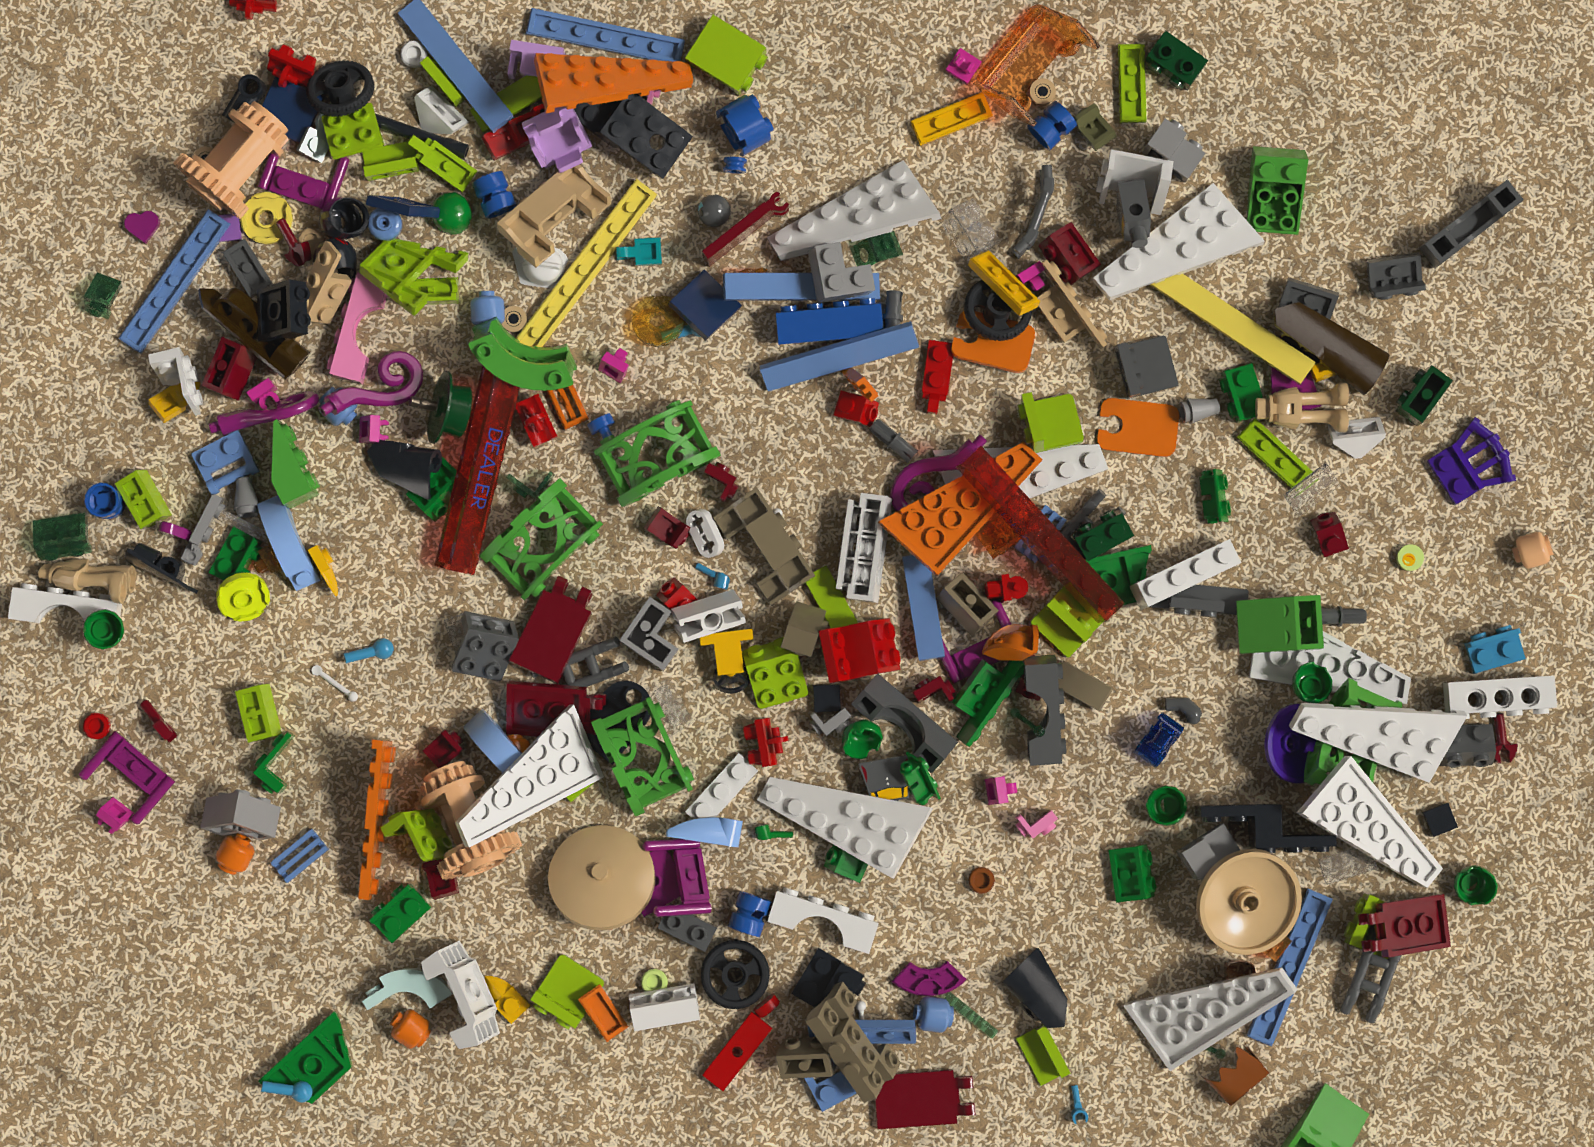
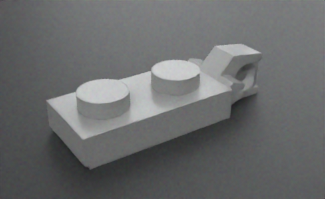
M216 494L211 496L181 557L185 562L196 566L202 558L201 544L202 542L208 543L214 531L210 527L214 518L219 520L226 507V505L222 504L224 498Z

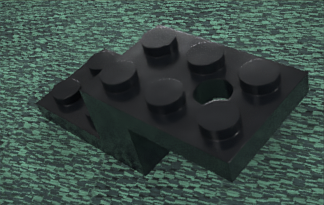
M637 93L630 94L628 99L596 105L580 103L574 108L581 124L611 147L623 150L660 179H664L693 137ZM655 134L659 135L663 140L662 147L658 150L650 146V138Z
M1281 804L1195 806V816L1202 817V822H1221V817H1228V821L1232 822L1248 821L1249 847L1265 850L1270 853H1276V848H1282V852L1298 853L1303 852L1302 847H1309V851L1329 852V847L1337 846L1336 836L1282 835Z

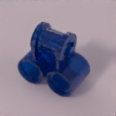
M1164 712L1157 717L1159 719L1157 723L1150 727L1149 732L1140 741L1141 745L1138 744L1134 750L1136 755L1154 768H1157L1167 756L1169 748L1179 739L1184 730L1182 725Z

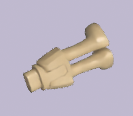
M1346 382L1337 383L1329 391L1314 393L1299 392L1297 387L1267 395V398H1256L1255 417L1256 419H1267V422L1291 429H1297L1301 423L1330 424L1336 432H1347L1349 416L1346 409L1302 410V405L1347 406L1349 401L1348 385Z
M72 559L65 562H55L54 564H44L39 569L38 576L42 579H49L50 584H55L59 588L79 591L84 587H103L109 590L112 602L123 604L127 593H132L135 590L137 571L132 565L122 564L95 567L89 566L88 559Z

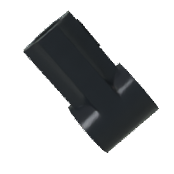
M252 74L243 76L239 80L238 89L222 113V116L234 122L229 117V112L232 109L238 110L244 102H247L249 105L253 101L258 103L266 94L265 83ZM251 82H257V91L253 94H248L247 86Z

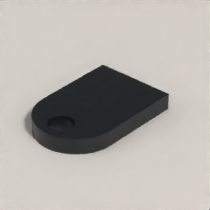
M616 682L603 692V694H606V705H603V709L595 710L590 708V720L604 719L633 706L626 698L627 693L632 689L640 691L642 695L640 702L646 700L645 698L650 697V695L641 685L635 682ZM647 710L631 717L633 730L639 731L637 724L640 718H642L644 726L647 724L651 717ZM626 720L618 724H615L607 729H627ZM586 733L592 749L609 762L597 735ZM626 741L627 747L630 745V741ZM621 747L619 749V752L623 753L626 750V747Z

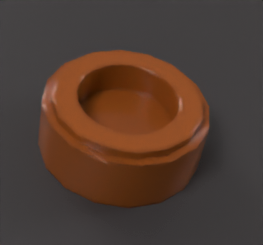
M978 867L969 874L968 883L973 891L983 894L993 888L995 878L989 869Z

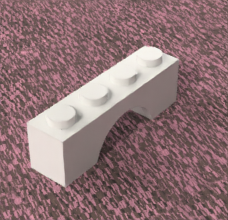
M1229 539L1129 587L1140 610H1143L1240 564L1241 561Z
M21 583V588L12 587L8 619L40 623L46 613L53 608L70 606L79 612L85 622L92 612L99 609L114 611L120 617L122 604L112 602L110 595L100 594L99 599L89 598L90 593L83 591H73V595L63 594L64 589L47 587V592L37 591V585Z
M786 887L783 888V891L777 890L767 922L793 930L799 922L808 917H825L834 922L841 931L843 946L867 954L870 953L879 924L874 921V915L860 911L857 916L848 913L849 907L834 903L832 908L823 905L824 900L809 895L807 900L797 897L799 892Z

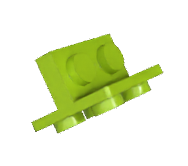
M367 103L362 109L350 115L347 114L341 117L323 115L321 117L333 160L384 145L372 103Z
M1063 586L1031 620V624L1038 625V631L1069 658L1093 635L1092 633L1104 620L1097 612L1086 613L1066 586Z

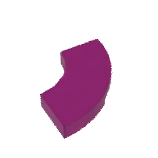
M948 961L939 967L931 969L920 968L909 962L892 982L909 993L934 996L956 989L967 979Z

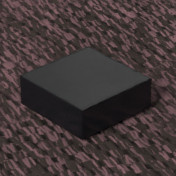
M840 685L813 686L814 712L841 711Z
M1444 803L1422 812L1432 837L1458 828L1449 803Z

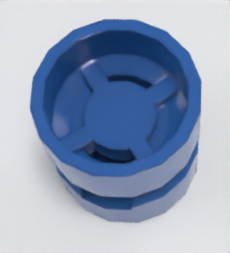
M1055 100L1043 111V117L1037 116L1027 125L1028 130L1035 139L1049 151L1061 141V135H1068L1077 126L1073 116Z
M503 171L487 174L472 183L477 198L483 200L480 205L486 219L505 214L517 206L512 192L506 190L509 185Z
M107 483L95 484L85 494L84 502L87 510L102 519L111 520L117 518L126 507V503L118 489Z
M740 891L735 903L738 910L732 912L728 927L760 937L765 924L762 917L768 915L772 901Z

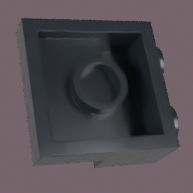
M289 279L257 289L258 341L270 342L280 338L293 339L308 334L311 318L307 313V300L310 297V291L306 287V282Z
M818 947L791 994L815 1008L827 997L835 984L844 982L853 994L859 996L866 982L862 980L864 974Z

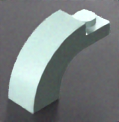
M403 968L379 977L384 987L381 989L378 984L367 991L365 994L368 998L362 1002L366 1009L369 1010L395 993L411 992L420 996L428 1007L432 1008L453 993L449 990L447 982L441 977L436 976L426 981L423 969Z

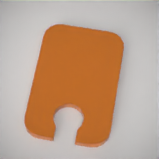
M964 311L959 315L957 328H971L965 318ZM974 311L981 323L989 328L993 327V325L985 321L983 313ZM1008 319L1006 323L1012 328L1018 322ZM1028 325L1020 335L1005 341L989 340V338L986 339L978 333V339L973 343L964 342L960 338H953L951 352L956 358L1013 373H1022L1029 365L1035 339V330L1032 326Z
M1117 398L1104 400L1100 408V417H1119L1122 421V429L1118 433L1113 434L1107 430L1098 429L1097 443L1102 449L1159 457H1168L1175 452L1179 424V411L1175 406Z

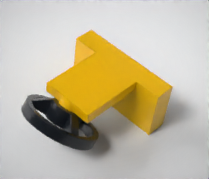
M753 629L713 633L700 637L701 646L714 645L717 668L713 673V682L719 691L733 694L744 690L748 686L750 679L747 668L743 664L740 641L754 640ZM745 671L747 673V679L739 673H744ZM717 674H718V676L723 675V676L720 678V680L717 682V681H716ZM737 681L743 683L741 686L736 688H725L721 686L726 682L730 684L736 683Z

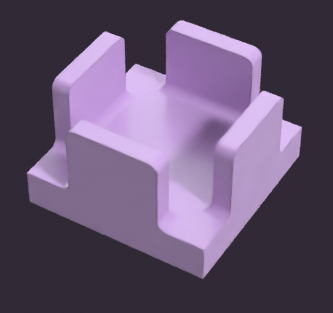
M511 40V54L508 67L509 79H515L518 62H521V74L537 77L534 65L535 53L566 55L564 48Z
M565 106L557 107L552 113L543 112L522 122L523 129L529 138L531 149L541 168H547L556 164L559 173H562L583 163L581 152L592 147L591 140L574 109L567 110Z

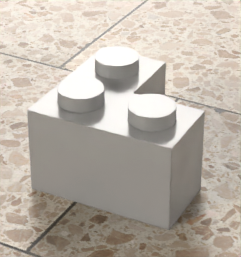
M1165 118L1142 154L1148 157L1174 161L1172 174L1186 183L1205 155V152L1202 151L1203 147L1198 142L1192 139L1187 141L1184 138L1187 133L1183 131V125L1176 120L1171 119L1169 121Z
M840 242L817 245L808 251L817 303L866 296L875 291L871 264L845 268Z
M649 597L619 640L663 672L678 651L677 647L658 635V632L672 614V611Z
M237 789L234 790V793H218V796L206 798L201 829L221 836L239 833L256 840L275 838L281 807L271 804V800L267 798L252 797L250 792Z
M1220 823L1176 852L1193 879L1203 880L1215 863L1225 856L1239 851L1240 848L1226 826Z

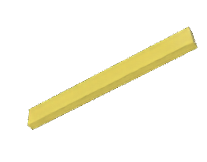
M638 179L633 182L518 334L516 339L520 343L530 347L544 346L616 251V247H619L656 198L657 194Z
M1184 274L1171 276L1156 284H1149L1299 385H1301L1316 363Z

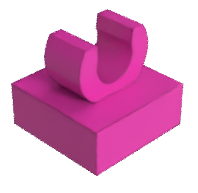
M960 48L946 68V72L968 85L982 64V61Z
M1040 261L1015 275L1023 284L1028 281L1034 292L1045 286L1043 280L1038 275L1045 270Z
M620 347L615 355L606 351L601 359L598 370L621 383L629 367L625 363L628 352Z
M267 378L246 392L254 403L257 404L259 402L263 410H269L265 404L268 397H273L276 403L280 401L279 396L274 393L278 388L270 378Z
M379 415L360 417L359 443L370 444L379 442V440H387L389 436L380 434V426H387L389 422L387 420H380Z
M1005 776L985 779L988 805L1009 803L1007 794L1018 793L1016 782L1006 784Z
M113 797L99 809L96 816L99 818L98 824L100 826L105 822L111 827L109 833L112 834L125 825L134 812Z

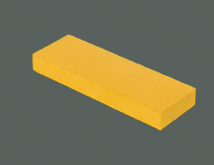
M981 92L910 121L919 145L922 146L993 117L984 92Z
M989 250L970 258L968 266L1018 316L1039 306L1040 300Z

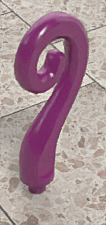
M394 351L388 353L378 364V376L388 386H399L403 383L404 377L401 374L392 375L389 367L394 363H400L409 372V381L403 388L388 393L355 387L339 389L324 397L325 404L320 406L319 410L322 415L326 416L329 413L337 415L356 404L371 406L403 404L419 391L423 382L422 366L413 355L407 352Z
M305 391L282 399L278 402L277 409H243L217 415L218 421L209 423L211 433L221 431L223 435L243 428L273 422L276 419L290 418L316 406L319 402V396L316 392Z
M979 434L974 441L968 438L952 454L921 459L904 467L895 477L890 490L892 506L897 512L909 505L904 499V490L914 477L928 472L959 470L971 465L984 453L981 448L987 440ZM918 481L910 486L909 491L912 495L920 492L927 495L935 491V489L928 482Z

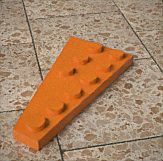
M535 53L534 65L545 113H552L555 108L563 106L567 110L574 109L580 103L596 105L628 99L630 94L638 93L640 97L647 96L653 90L669 92L691 88L694 80L689 62L559 55L553 53Z
M1022 442L880 520L878 523L935 576H938L1043 459L1027 444Z
M372 739L371 749H377L376 756L372 757L369 769L370 777H374V782H370L368 786L364 829L370 831L363 842L362 852L363 856L366 857V862H363L361 866L358 899L371 900L372 896L378 893L379 879H375L376 868H381L382 853L378 852L379 842H384L385 836L380 827H382L383 816H387L389 810V800L385 799L386 789H391L393 773H389V765L395 762L396 747H392L393 741Z

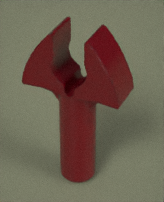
M284 218L279 219L276 225L289 246V252L284 256L297 267L304 265L305 262L311 260V250L308 241L298 242Z
M149 700L142 701L140 707L152 721V726L165 741L167 740L170 743L177 737L175 730L164 721Z
M1496 713V717H1493L1496 735V755L1494 760L1501 764L1499 752L1503 745V748L1508 752V762L1511 763L1516 755L1518 744H1511L1507 741L1504 714Z

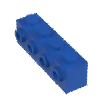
M875 298L859 299L860 304L849 305V300L834 301L833 306L823 307V303L807 304V309H797L796 305L781 306V311H776L778 345L855 338L882 330L881 302H875Z

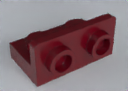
M1072 222L1050 234L1039 244L1043 256L1049 262L1053 261L1061 271L1059 277L1064 284L1068 282L1072 286L1079 279L1101 265Z

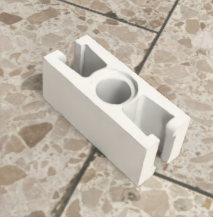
M733 589L671 609L672 616L678 623L675 625V630L683 643L746 623L745 616L739 610L743 608L742 601Z
M694 983L629 995V1006L634 1031L700 1020Z

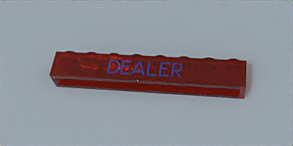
M483 365L434 566L471 575H475L476 566L479 562V554L485 537V529L491 512L492 500L497 487L500 467L504 459V451L510 434V426L520 387L496 377Z
M982 446L975 448L956 466L962 475L1097 623L1106 622L1125 604Z

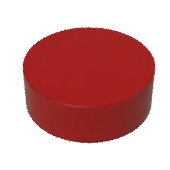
M93 713L84 720L83 730L91 739H103L109 734L111 723L106 715Z
M773 993L757 1004L753 1011L759 1018H763L777 1008L780 1000Z

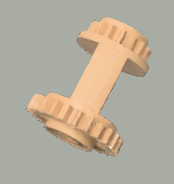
M255 101L250 105L244 102L238 110L232 109L228 115L235 124L204 160L195 154L190 158L186 154L181 153L174 162L176 168L188 178L185 182L191 189L217 210L221 211L224 208L239 219L249 210L247 205L243 203L246 197L239 190L240 187L269 153L280 158L284 153L282 147L289 140L285 135L288 132L287 127L271 112Z
M465 761L454 762L432 771L423 778V786H420L423 794L421 804L424 809L440 807L456 847L444 854V861L439 862L437 865L442 880L453 879L457 876L458 878L461 876L471 877L488 871L503 863L508 855L515 853L516 850L522 847L518 833L515 831L506 833V830H502L470 848L464 846L455 822L476 801L473 792L485 784L483 776L476 774L473 765L468 766Z

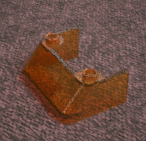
M1037 4L1030 7L978 68L973 75L972 83L1011 117L1034 127L1037 122L1028 113L1031 106V98L1026 94L1032 83L1041 76L1057 55L1061 57L1073 56L1078 52L1082 44L1096 50L1099 49L1100 45L1078 19Z

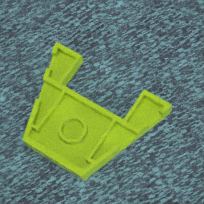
M400 239L383 241L360 264V274L415 316L427 304L428 295L409 286L431 264L457 273L468 261L467 252L459 250L458 254L448 253L446 248L438 246L433 250L421 248V243Z

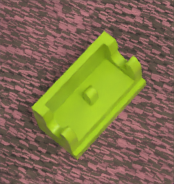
M458 277L416 279L409 286L428 295L426 305L459 304Z
M135 470L115 483L140 529L156 525L157 521L172 516L147 470Z
M270 684L256 685L235 691L248 743L277 737L282 733Z

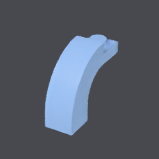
M278 495L257 504L270 544L286 577H289L295 590L298 591L320 581L318 572L299 537L290 509L282 504Z
M483 708L463 726L475 744L502 773L522 754Z

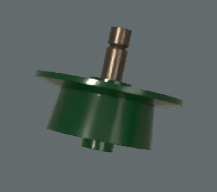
M444 371L440 375L432 400L420 399L415 396H411L409 400V406L430 410L427 423V436L430 443H437L442 433L460 438L467 427L471 415V387L453 385L452 375L449 371Z

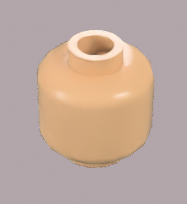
M1539 531L1517 537V547L1512 548L1516 563L1522 562L1526 569L1549 563L1550 556L1554 555L1548 535L1543 536Z

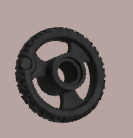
M349 60L334 61L315 71L307 83L306 94L312 108L320 114L331 117L346 116L347 114L350 115L355 113V111H359L370 101L374 93V80L370 71L360 63ZM359 80H364V88L356 97L353 84ZM322 94H328L332 104L324 103L317 97Z
M983 280L974 284L965 298L964 314L970 327L976 333L981 334L986 339L989 338V340L1005 341L1017 337L1026 329L1032 316V310L1023 314L1020 321L1011 328L1006 322L1012 309L995 292L991 293L989 297L985 296L982 291L990 287ZM993 306H999L1003 311H997ZM975 307L984 309L983 317L988 324L993 325L992 328L985 326L979 321L974 312Z
M728 940L722 942L709 951L702 963V986L708 997L724 1008L742 1009L753 1005L763 996L769 984L770 971L765 956L756 946L746 941ZM740 949L751 954L753 959L748 964L736 960L729 962L724 956V951ZM713 967L722 971V980L727 986V990L723 995L718 994L712 986L710 969ZM733 967L741 969L743 972L742 979L738 982L731 981L727 975L729 969ZM752 974L761 976L756 990L748 997L741 999L738 988L746 984L748 976Z

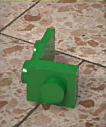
M287 732L285 735L281 733L272 743L274 749L269 755L264 753L255 763L257 769L253 773L262 780L260 785L271 794L274 791L282 793L288 786L268 767L295 737L291 732Z

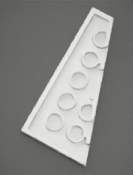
M902 160L773 233L767 239L782 261L808 254V251L817 245L837 243L850 239L852 242L892 232L893 228L908 224L909 227L918 225V222L932 218V221L942 218L905 161Z
M1212 183L1150 232L1146 246L1141 248L1131 247L1093 277L1092 281L1108 300H1112L1137 291L1139 288L1149 284L1164 281L1171 276L1181 275L1214 263L1216 260L1226 256L1236 255L1248 248L1263 245L1265 241L1217 186Z
M1071 445L1036 453L1043 460L998 510L1108 470L1100 445ZM1013 447L981 448L984 453L971 465L959 470L940 471L945 485ZM957 449L933 450L934 457L949 455Z
M569 705L455 822L465 847L470 848L604 777L575 706Z
M1344 756L1297 812V814L1420 887L1428 888L1443 870L1351 756Z

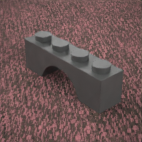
M1507 179L1423 244L1419 250L1436 269L1524 199Z
M1055 655L1030 656L1023 660L1025 687L1027 691L1040 696L1045 701L1047 709L1041 723L1027 731L1030 766L1062 764V754H1066V740L1061 738V729H1065L1064 713H1060L1059 705L1064 704L1063 688H1059L1058 679H1063L1062 663H1057Z
M879 674L875 675L851 704L870 721L888 720L902 728L911 741L912 755L916 757L921 756L928 763V771L930 773L935 771L958 743L957 740Z

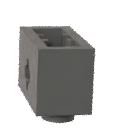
M692 914L663 916L658 929L706 952L718 926Z

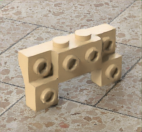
M579 164L562 173L558 171L549 180L543 181L537 190L528 197H524L518 206L497 222L498 232L517 247L518 254L537 268L555 252L554 243L545 235L577 208L593 220L611 205V196Z

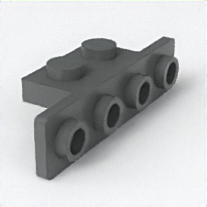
M1194 585L1149 607L1174 609V614L1190 615V611L1201 612L1200 616L1216 618L1217 613L1237 615L1236 601L1248 600L1249 591L1238 588Z

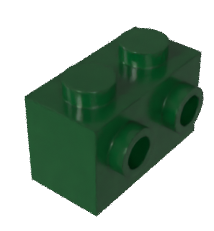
M1166 30L1145 59L1149 63L1147 67L1157 75L1163 73L1170 78L1169 83L1179 90L1184 88L1187 91L1208 62L1206 58Z
M1433 365L1425 370L1420 368L1411 380L1415 383L1411 390L1408 392L1405 389L1396 401L1399 406L1395 411L1415 426L1424 422L1453 382L1451 378Z
M1111 509L1099 516L1100 520L1092 524L1087 522L1076 529L1077 532L1072 534L1087 561L1135 536L1119 509L1116 511Z

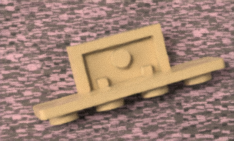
M329 241L324 242L305 280L306 287L310 291V297L307 300V313L310 315L312 322L325 324L331 323L352 282L348 275L334 273L341 259V253ZM301 336L293 338L294 341L299 342Z
M1047 259L1042 261L1041 264L1045 268L1044 271L1054 286L1037 297L1040 300L1038 308L1062 342H1067L1080 331L1086 329L1100 349L1107 346L1105 332L1099 325L1095 327L1090 321L1092 317L1090 311L1084 304L1080 306L1075 300L1076 292L1068 282L1064 284L1060 279L1061 271L1053 261L1049 263Z

